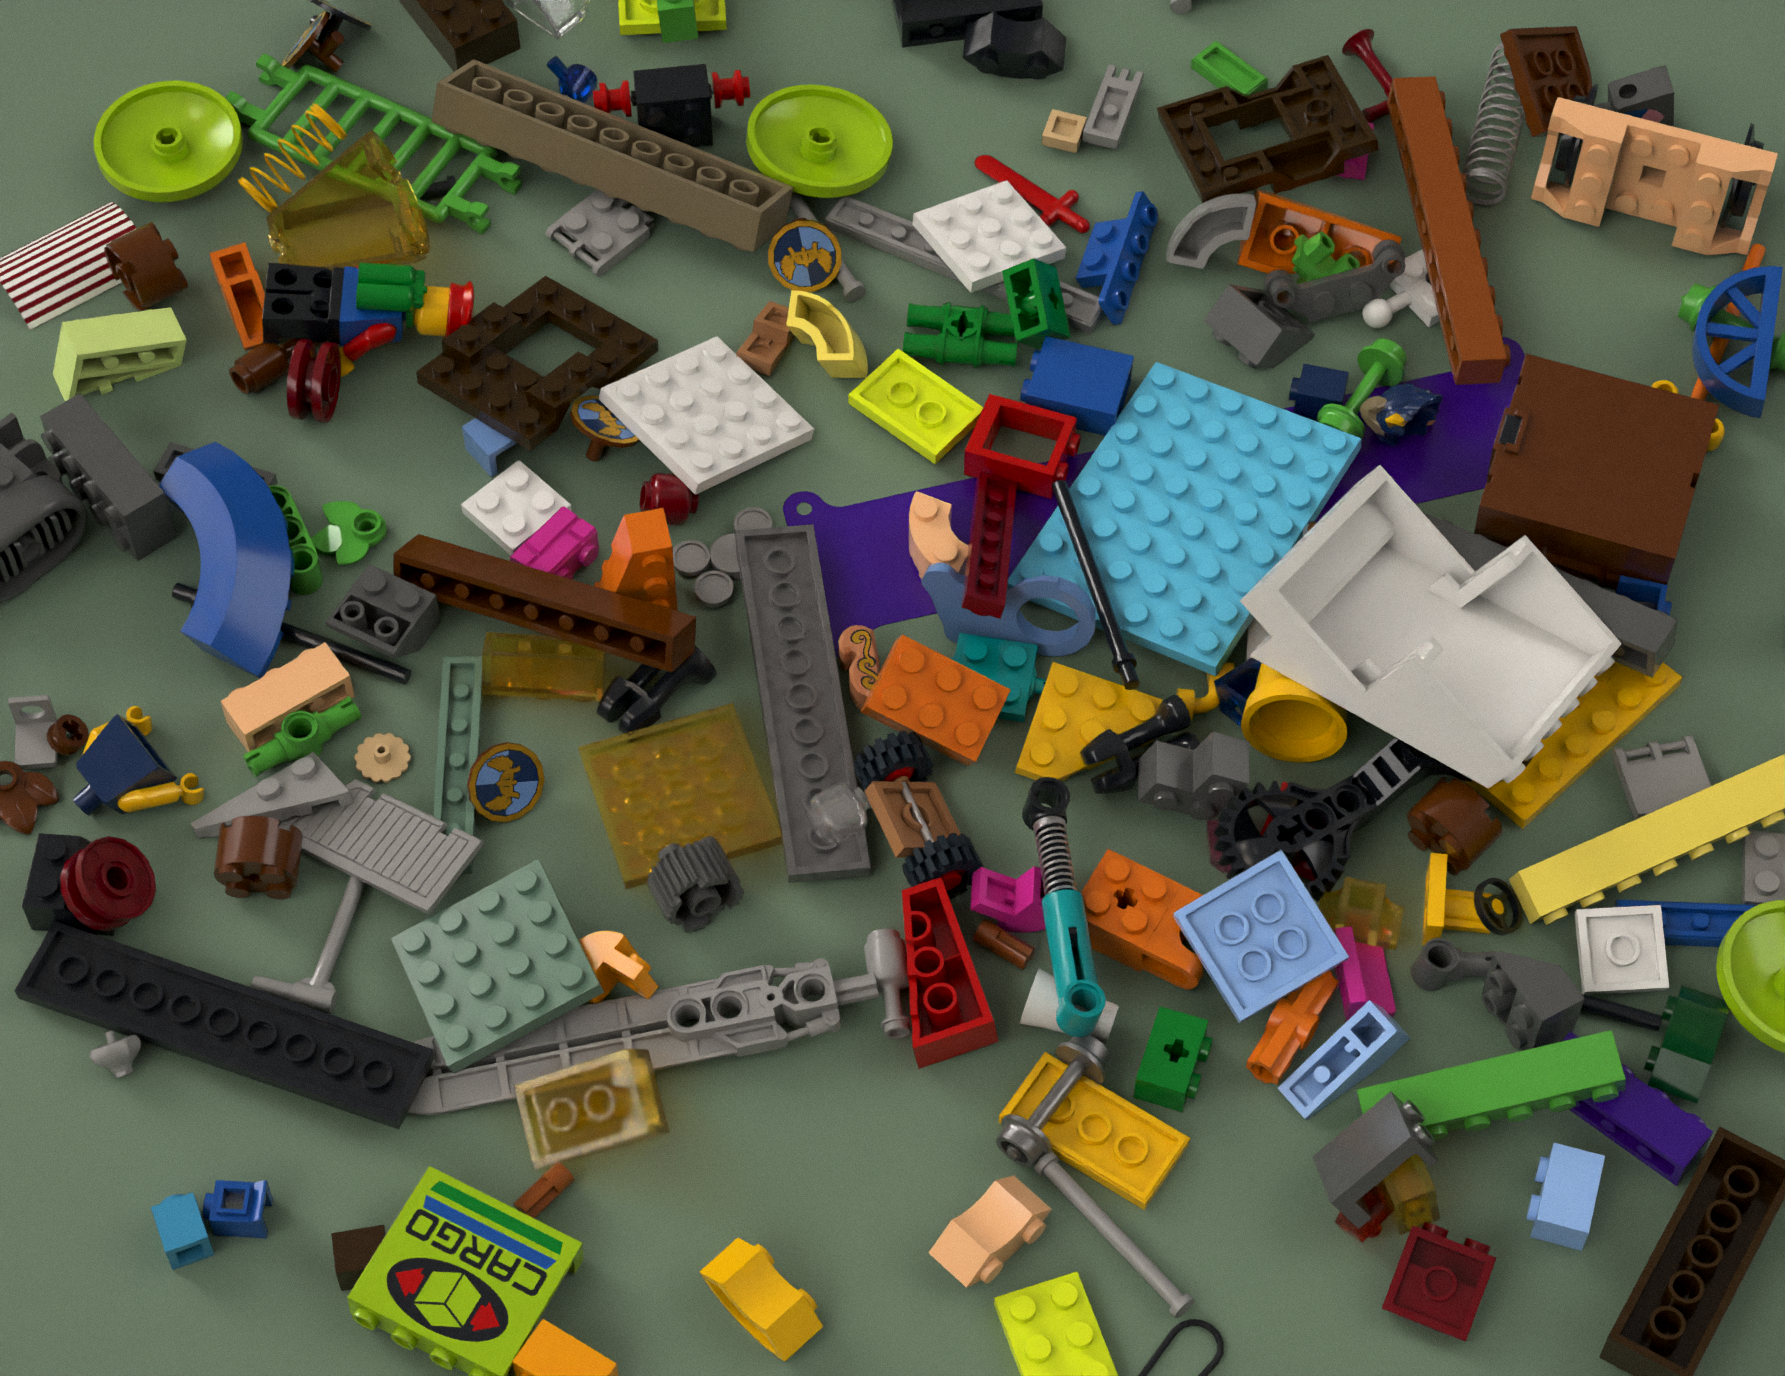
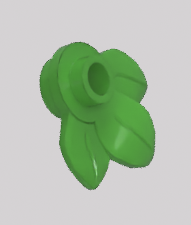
M329 502L323 504L322 507L330 525L315 534L311 540L315 549L320 553L336 554L338 565H351L362 560L367 555L370 546L380 543L385 538L387 525L384 518L376 511L371 509L362 510L354 502Z

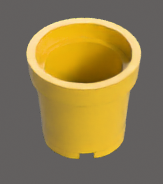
M1261 663L1255 690L1246 701L1241 720V729L1250 745L1269 757L1287 762H1314L1335 754L1344 745L1347 738V710Z

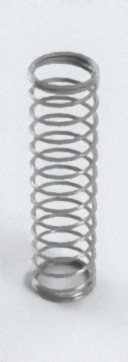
M1503 43L1497 45L1492 53L1483 89L1484 92L1482 93L1478 109L1479 113L1476 117V124L1474 125L1471 144L1463 169L1466 183L1475 191L1486 195L1502 193L1498 198L1483 200L1471 196L1466 191L1467 200L1480 205H1494L1505 198L1508 179L1511 175L1510 169L1513 167V158L1516 154L1515 148L1518 146V137L1521 134L1520 127L1523 125V116L1525 115L1524 109L1522 113L1518 111L1523 108L1520 97L1510 94H1499L1493 89L1494 87L1502 86L1515 90L1514 84L1501 83L1496 79V77L1503 75L1514 79L1510 70L1501 67L1509 65V62L1500 64L1497 62V59L1504 56V53L1495 56L1500 49L1504 48ZM1496 69L1499 74L1493 75V71ZM1493 79L1497 84L1491 86L1490 82ZM1491 89L1494 94L1489 96L1488 91ZM1499 96L1507 100H1517L1521 106L1514 108L1505 104H1496L1491 98ZM1489 100L1493 105L1486 106L1485 102ZM1498 107L1504 110H1514L1519 116L1510 118L1505 115L1493 114L1489 111V108ZM1486 110L1490 115L1483 117V112ZM1495 117L1503 121H1512L1516 127L1509 129L1504 126L1492 125L1486 119ZM1484 121L1488 126L1481 127L1480 123ZM1493 128L1499 131H1509L1514 137L1505 139L1500 136H1490L1484 132V129ZM1481 131L1485 136L1478 138L1477 134ZM1490 138L1499 142H1507L1511 148L1503 150L1498 147L1487 146L1481 140ZM1478 142L1483 147L1476 149L1475 144ZM1488 149L1494 152H1503L1508 156V159L1499 160L1485 157L1478 151ZM1476 153L1480 158L1473 159L1472 155ZM1487 160L1493 163H1501L1506 169L1497 171L1491 168H1484L1478 165L1476 161ZM1510 161L1509 166L1506 165L1504 162ZM1473 163L1478 168L1471 170L1470 165ZM1503 172H1507L1506 177L1502 174ZM1478 176L1490 177L1496 181H1487ZM1474 177L1487 184H1500L1502 189L1497 192L1482 191L1472 186L1468 178Z

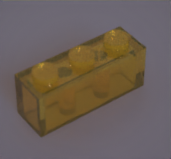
M486 632L482 651V694L496 695L498 697H535L541 700L551 698L568 699L579 702L601 700L606 682V652L553 636Z

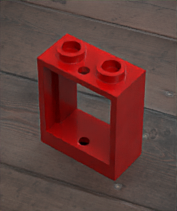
M989 394L964 451V475L978 478L980 471L1016 481L1017 490L1052 499L1054 495L1052 484L1058 480L1066 481L1069 471L1068 458L1069 456L1075 457L1080 446L1081 435L1076 434L1077 418ZM1005 426L1057 441L1047 466L992 451L991 448L1000 427Z

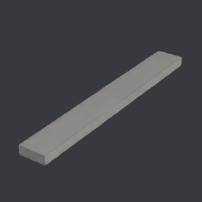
M849 196L840 197L825 218V225L830 230L961 282L912 225L913 222ZM1004 281L980 289L1008 301ZM1059 281L1068 326L1091 335L1104 313L1098 304L1099 297Z

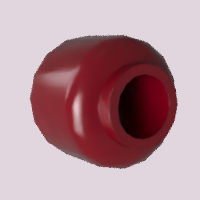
M655 473L649 481L642 483L639 500L640 511L664 508L667 524L683 525L688 519L689 513H696L699 495H695L676 475Z

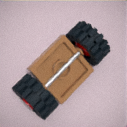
M900 731L898 736H895L893 732L887 734V739L882 740L881 737L874 740L876 743L874 746L868 744L863 748L865 753H858L856 756L857 761H854L853 766L895 857L906 858V863L902 865V869L910 887L942 877L949 899L955 898L954 894L959 891L963 894L968 890L967 885L972 886V873L983 867V864L970 838L960 833L936 783L926 782L928 780L926 776L931 775L933 772V763L921 738L915 732L911 731L907 734L906 731Z

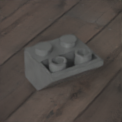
M368 564L327 619L326 626L392 658H397L420 651L441 622L435 594Z
M1503 951L1493 954L1481 993L1486 1009L1493 1016H1498L1506 1027V1034L1512 1045L1517 1049L1521 1048L1522 1051L1561 1042L1570 1031L1573 1033L1584 1002V997L1560 965Z

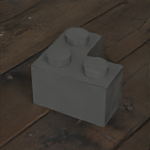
M1213 731L1195 750L1157 740L1139 758L1138 801L1154 805L1155 808L1160 810H1173L1188 814L1197 820L1211 821L1228 805L1233 796L1236 797L1249 785V741Z

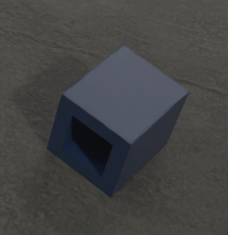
M1303 364L1301 377H1293L1289 400L1296 401L1294 413L1318 421V412L1324 405H1343L1349 372Z

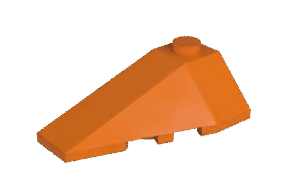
M1257 188L1254 193L1256 208L1249 239L1241 240L1237 264L1267 274L1279 269L1285 270L1289 274H1296L1293 271L1295 264L1292 263V258L1297 250V246L1294 245L1295 240L1302 234L1310 239L1323 231L1335 244L1334 253L1330 255L1334 260L1337 261L1345 253H1350L1359 260L1360 267L1374 262L1372 253L1379 242L1393 240L1400 245L1402 237Z

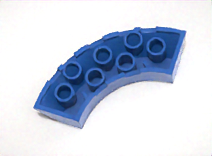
M213 442L176 457L159 484V487L165 493L166 499L188 517L197 536L200 549L201 568L198 591L191 612L180 632L202 651L260 679L264 676L275 656L284 634L280 629L285 611H290L292 600L288 598L290 580L291 577H294V555L289 547L287 534L289 528L284 513L277 504L275 497L270 491V487L253 467L230 449L217 442Z

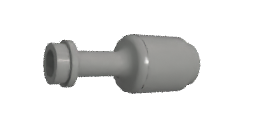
M879 929L867 936V943L864 945L867 973H874L878 994L883 995L886 1018L881 1022V1028L884 1031L885 1037L888 1039H901L909 1035V1027L911 1026L910 1018L903 1016L900 992L909 986L905 941L900 938L898 931L894 929Z

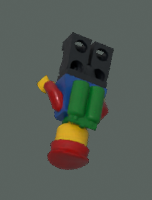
M268 262L262 315L263 344H279V338H304L312 340V342L329 340V342L340 344V346H343L339 348L341 355V377L354 369L352 361H356L370 350L387 343H395L402 340L404 321H406V329H412L416 325V329L421 335L444 336V339L462 325H469L474 317V285L471 281H468L464 285L451 283L449 287L425 286V271L415 270L411 265L359 262V268L349 266L344 268L333 267L332 271L323 267Z

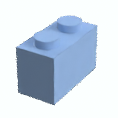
M1553 1142L1549 1156H1540L1534 1181L1542 1183L1540 1195L1532 1194L1526 1215V1220L1534 1221L1531 1238L1582 1251L1590 1231L1605 1159L1604 1155Z

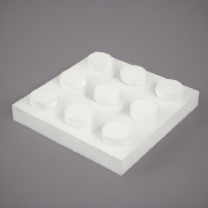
M1007 180L913 213L912 225L970 293L1004 281L1003 270L1034 258L1047 264L1065 259V245Z

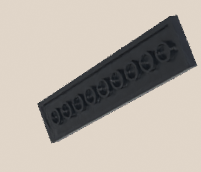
M56 921L51 925L14 990L17 997L21 1000L126 1036L136 1035L140 1041L398 1130L435 1058L434 1051L431 1048Z

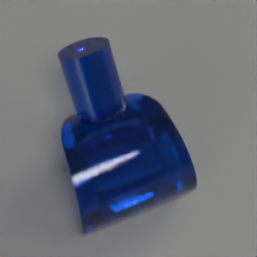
M554 56L546 65L559 79L557 81L559 91L564 96L568 95L570 98L585 104L597 87V76L584 65L573 64L567 67L558 56Z

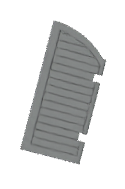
M356 779L351 783L345 784L354 801L352 804L341 807L339 800L318 804L314 807V814L292 816L280 824L279 828L290 831L291 825H293L302 832V852L428 915L436 908L484 844V841L458 828H454L449 836L443 834L447 823L385 793L377 801L371 799L375 794V788Z

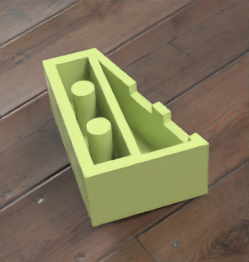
M171 307L62 322L53 376L64 401L79 393L85 395L96 390H100L103 395L113 391L112 384L134 377L135 381L138 382L181 366L187 339Z

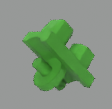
M1323 231L1310 239L1302 234L1294 242L1297 250L1292 258V263L1295 264L1293 271L1299 275L1298 284L1360 267L1359 260L1350 253H1345L1337 261L1334 260L1330 255L1334 253L1335 244Z

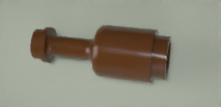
M290 338L279 346L275 343H262L235 360L234 366L229 369L233 383L244 394H248L251 391L257 393L287 373L289 370L288 358L292 356L296 343L304 338ZM313 342L315 347L319 345V342Z

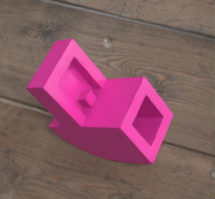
M1034 866L1017 879L983 867L972 873L970 910L997 919V926L1009 932L1027 933L1046 929L1042 910V899L1046 895L1044 894L1041 868Z

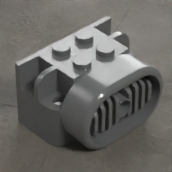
M12 412L0 421V602L17 596L61 563L75 549L84 534L87 524V511L83 502L64 486L59 470L46 458L42 446L36 440H26L23 438L17 417Z

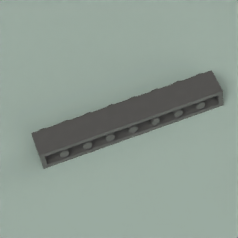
M1424 513L1474 571H1477L1507 549V547L1490 541L1483 535L1471 533L1453 525L1447 520L1438 519ZM1553 566L1622 643L1611 656L1615 662L1653 678L1675 644L1678 620L1662 611L1648 608L1632 601L1627 596L1615 594L1596 586L1589 580H1582Z

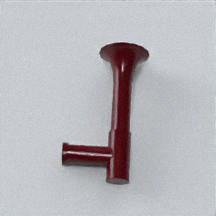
M1372 29L1359 31L1347 40L1342 48V53L1346 56L1356 55L1381 85L1388 98L1393 78L1372 48L1371 41L1374 38V31ZM1387 100L1362 110L1368 123H1373L1374 120L1389 114Z

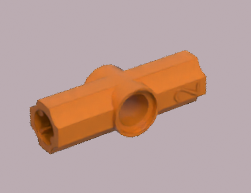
M1331 971L1292 992L1286 999L1282 998L1278 1001L1267 1021L1265 1033L1246 1063V1068L1251 1071L1256 1079L1266 1084L1274 1083L1278 1085L1299 1049L1303 1051L1308 1046L1317 1030L1322 1012L1338 988L1339 981L1332 975Z

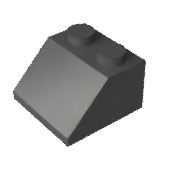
M1231 284L1228 285L1204 320L1205 323L1214 329L1212 335L1224 345L1235 347L1240 352L1238 355L1239 359L1254 369H1257V367H1276L1311 341L1315 335L1285 308L1279 307L1271 301L1264 290Z

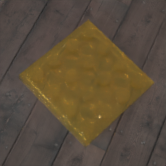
M733 703L578 747L579 756L625 889L646 884L649 873L653 872L651 869L657 867L656 863L660 861L658 858L659 851L672 843H677L683 848L687 843L692 845L695 841L699 842L705 837L713 836L723 848L728 859L782 844L780 827Z

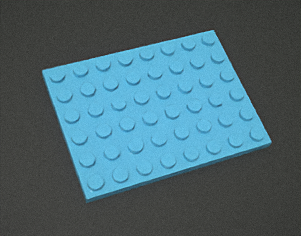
M1155 362L1117 418L1115 425H1112L1069 489L1123 638L1217 676L1254 618L1240 600L1303 537L1304 526L1309 522H1315L1360 451L1361 438ZM1057 506L1009 577L1007 590L1027 578L1041 575L1061 577L1075 583L1086 592L1095 608L1059 506ZM1042 597L1029 600L1079 621L1074 610L1061 601ZM1095 608V628L1103 630L1101 621Z

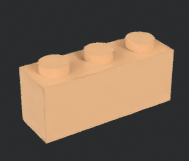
M326 642L315 648L303 651L296 659L282 667L269 670L262 678L250 685L235 689L220 702L227 724L245 749L250 752L274 739L273 734L281 730L283 720L290 713L296 711H307L309 713L317 711L321 713L346 697L350 696L353 698L355 695L349 673Z

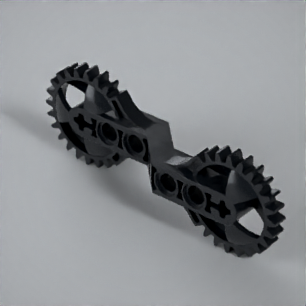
M1395 737L1353 775L1328 789L1308 788L1289 782L1286 789L1281 791L1277 781H1273L1267 791L1258 782L1252 792L1245 788L1238 798L1233 796L1218 818L1219 824L1214 831V835L1219 838L1214 846V850L1223 852L1218 864L1222 866L1231 865V869L1226 877L1227 879H1232L1282 850L1292 867L1306 860L1315 880L1305 883L1304 886L1310 896L1318 902L1325 892L1330 893L1345 870L1344 866L1350 858L1351 835L1369 824L1406 790L1432 775H1448L1471 782L1472 779ZM1532 758L1526 762H1522L1525 765V767L1528 766ZM1261 806L1273 817L1263 835L1260 834L1253 823L1248 809Z

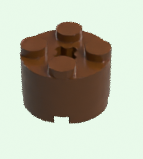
M153 222L145 224L106 244L107 247L104 248L110 270L116 281L119 279L122 281L127 289L123 291V294L137 311L150 308L188 288L184 274L179 268H176L174 263L179 258L174 245L168 238L162 241L161 235Z
M1442 777L1407 812V820L1412 829L1407 834L1410 841L1421 851H1426L1429 848L1434 853L1448 854L1447 872L1454 876H1457L1461 871L1469 869L1502 835L1503 829L1498 817L1491 821L1484 812L1489 807L1488 803L1475 790L1455 778L1446 783V777Z
M263 816L236 817L232 819V826L226 827L225 822L222 823L219 829L215 859V879L225 886V893L231 897L246 898L250 895V892H266V895L273 899L282 900L290 898L291 891L297 886L303 841L302 832L293 825H291L290 831L279 828L280 820Z

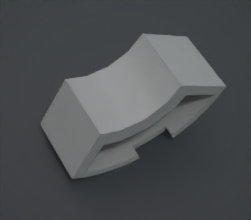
M1228 194L1215 197L1197 206L1182 219L1173 232L1166 250L1167 262L1204 269L1209 256L1220 245L1233 240H1248L1256 208L1255 196L1251 194Z

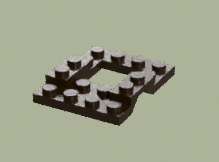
M1329 55L1293 65L1276 87L1248 96L1226 86L1157 108L1158 119L1202 203L1215 197L1240 194L1265 185H1270L1274 194L1289 191L1345 173L1344 161L1378 151L1377 137ZM1279 118L1290 141L1225 161L1208 128L1235 120L1241 130Z
M544 276L504 307L493 302L474 316L469 325H462L443 339V352L416 372L417 383L531 451L558 430L570 404L591 387L601 389L625 378L657 353L658 339L548 276ZM548 322L596 349L588 356L579 351L545 377L506 355Z

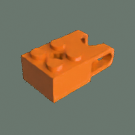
M1107 849L1081 891L1092 949L1138 972H1141L1143 969L1185 990L1194 989L1203 977V965L1197 955L1182 944L1186 937L1174 920L1173 913L1203 895L1123 855Z

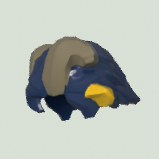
M1413 384L1394 385L1385 391L1382 396L1368 398L1361 405L1360 413L1364 422L1375 432V435L1383 444L1395 447L1398 442V435L1404 437V434L1424 436L1428 433L1427 425H1432L1435 422L1443 397L1442 395L1431 393L1430 390L1414 387Z

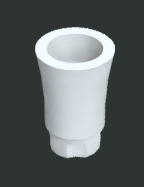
M1039 968L1020 1024L1064 1033L1058 1027L1056 1021V1011L1059 1005L1054 976ZM1106 1001L1097 1026L1089 1035L1098 1039L1102 1044H1106L1119 1006ZM1073 1005L1076 1009L1080 1011L1088 1012L1082 1006Z

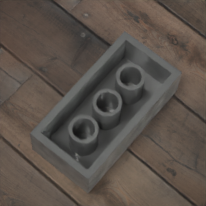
M81 393L40 416L45 430L41 434V438L52 453L48 457L49 461L57 467L61 477L66 475L69 478V485L75 496L81 501L86 499L91 505L90 511L98 524L102 527L106 524L112 530L110 532L111 536L122 552L128 549L134 558L139 561L177 538L164 491Z

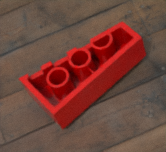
M942 877L902 890L907 974L910 992L909 1003L912 1021V1046L918 1069L999 1042L991 1011Z

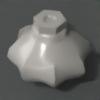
M113 1030L105 1032L108 1043L90 1050L89 1058L100 1067L109 1069L115 1078L133 1072L132 1063L141 1048L140 1039L136 1035H130L116 1040Z

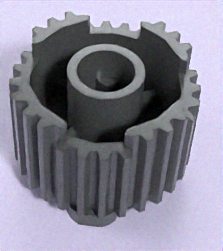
M713 836L705 837L699 842L695 841L692 845L687 843L683 848L677 843L667 845L659 851L658 858L660 861L656 863L657 867L651 869L653 872L649 873V878L647 879L648 887L666 920L670 924L675 923L677 926L681 924L686 932H689L691 929L693 931H697L698 928L704 929L711 923L709 919L711 915H717L719 910L725 909V905H728L729 909L739 905L738 900H741L743 898L742 894H744L740 885V879L723 848Z

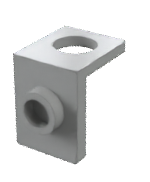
M39 695L8 698V705L16 724L15 763L22 769L56 767L57 752L51 748L47 741L48 728L58 720L50 696ZM26 706H38L43 711L31 714L21 709Z

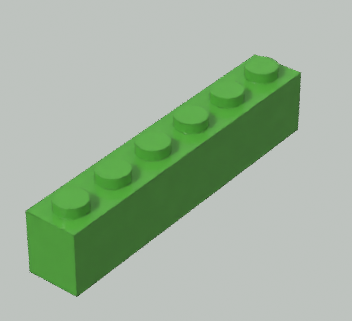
M1610 1030L1357 1089L1362 1115L1391 1091L1403 1103L1407 1100L1412 1101L1425 1117V1121L1421 1124L1431 1133L1436 1141L1447 1137L1448 1131L1464 1127L1466 1132L1479 1131L1491 1126L1490 1121L1507 1118L1509 1122H1518L1531 1118L1533 1111L1550 1108L1551 1112L1566 1111L1574 1108L1576 1101L1593 1098L1594 1102L1609 1101L1618 1097V1092L1625 1090L1626 1079L1613 1032Z

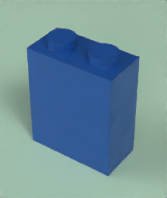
M1045 336L1041 350L1035 349L1033 352L1030 372L1034 373L1031 380H1024L1020 401L1076 417L1077 430L1106 436L1122 412L1132 380L1134 356Z

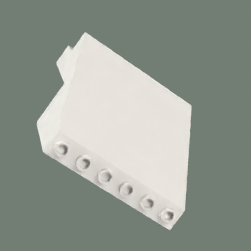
M1381 465L1358 481L1240 600L1269 633L1266 639L1249 655L1250 657L1486 788H1490L1502 779L1509 783L1524 771L1526 767L1522 762L1531 759L1544 747L1540 740L1547 739L1560 728L1562 723L1559 718H1564L1580 704L1577 696H1583L1597 684L1598 681L1594 676L1601 675L1615 662L1611 656L1622 644L1526 535L1477 571H1474Z

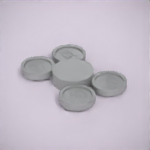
M757 507L741 510L735 516L733 522L734 532L736 530L773 527L772 518L769 513ZM735 533L726 534L718 538L712 544L710 551L705 544L696 540L683 541L673 549L674 569L676 572L687 577L700 575L695 582L694 591L696 599L702 605L712 608L721 607L732 599L734 594L732 580H741ZM711 562V567L713 571L705 572L708 569Z

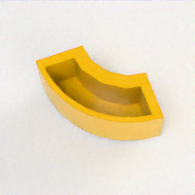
M736 1238L699 1273L716 1297L740 1325L767 1350L785 1362L823 1328L822 1323L814 1312L818 1308L817 1304L804 1289H795L772 1266L775 1263L774 1259L762 1245L756 1244L753 1246L740 1238Z

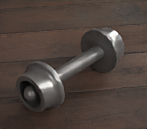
M1091 1035L1072 1037L1069 1042L1059 1044L1056 1054L1059 1060L1067 1064L1068 1067L1028 1120L1013 1114H1008L1002 1119L1003 1129L996 1138V1144L1010 1160L1021 1166L1031 1167L1039 1157H1043L1046 1153L1049 1154L1052 1151V1145L1041 1130L1083 1074L1099 1084L1103 1083L1106 1079L1105 1069L1111 1061V1054L1105 1045Z

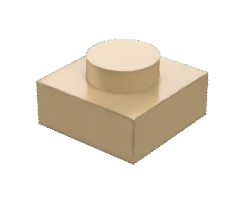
M1052 109L1042 134V145L1077 153L1087 117Z

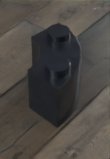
M992 12L966 26L963 59L977 67L982 73H991L1008 78H1033L1040 80L1064 69L1066 37L1045 18L1017 22Z

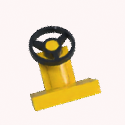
M1430 854L1425 880L1422 945H1425L1431 939L1441 938L1443 929L1490 934L1491 931L1501 936L1510 934L1518 929L1522 919L1521 905L1517 895L1506 882L1498 878H1489L1479 883L1475 892L1446 889L1448 854ZM1487 884L1494 885L1503 891L1499 895L1483 893ZM1507 898L1513 911V920L1509 929L1504 919L1507 914L1505 904Z

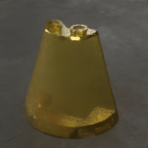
M373 130L364 134L266 217L270 230L267 238L272 249L277 254H281L278 257L280 264L323 267L333 271V267L344 268L349 266L359 268V262L407 265L419 263L427 258L425 254L430 252V241L417 198L408 179H402L401 173L393 166L397 163L394 155Z

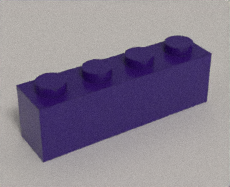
M1570 1031L1562 1041L1579 1037ZM1622 1064L1626 1082L1625 1090L1618 1092V1097L1605 1102H1594L1593 1098L1576 1101V1106L1569 1110L1677 1186L1706 1150L1713 1131L1707 1128L1705 1122L1700 1117L1680 1109L1671 1102L1670 1098L1663 1091L1649 1087L1636 1078L1630 1068Z

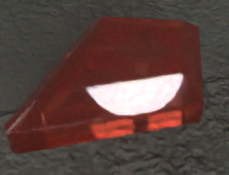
M1378 1184L1363 1196L1372 1217L1367 1223L1358 1229L1341 1212H1339L1335 1223L1341 1230L1362 1243L1368 1237H1377L1383 1229L1381 1223L1393 1212Z

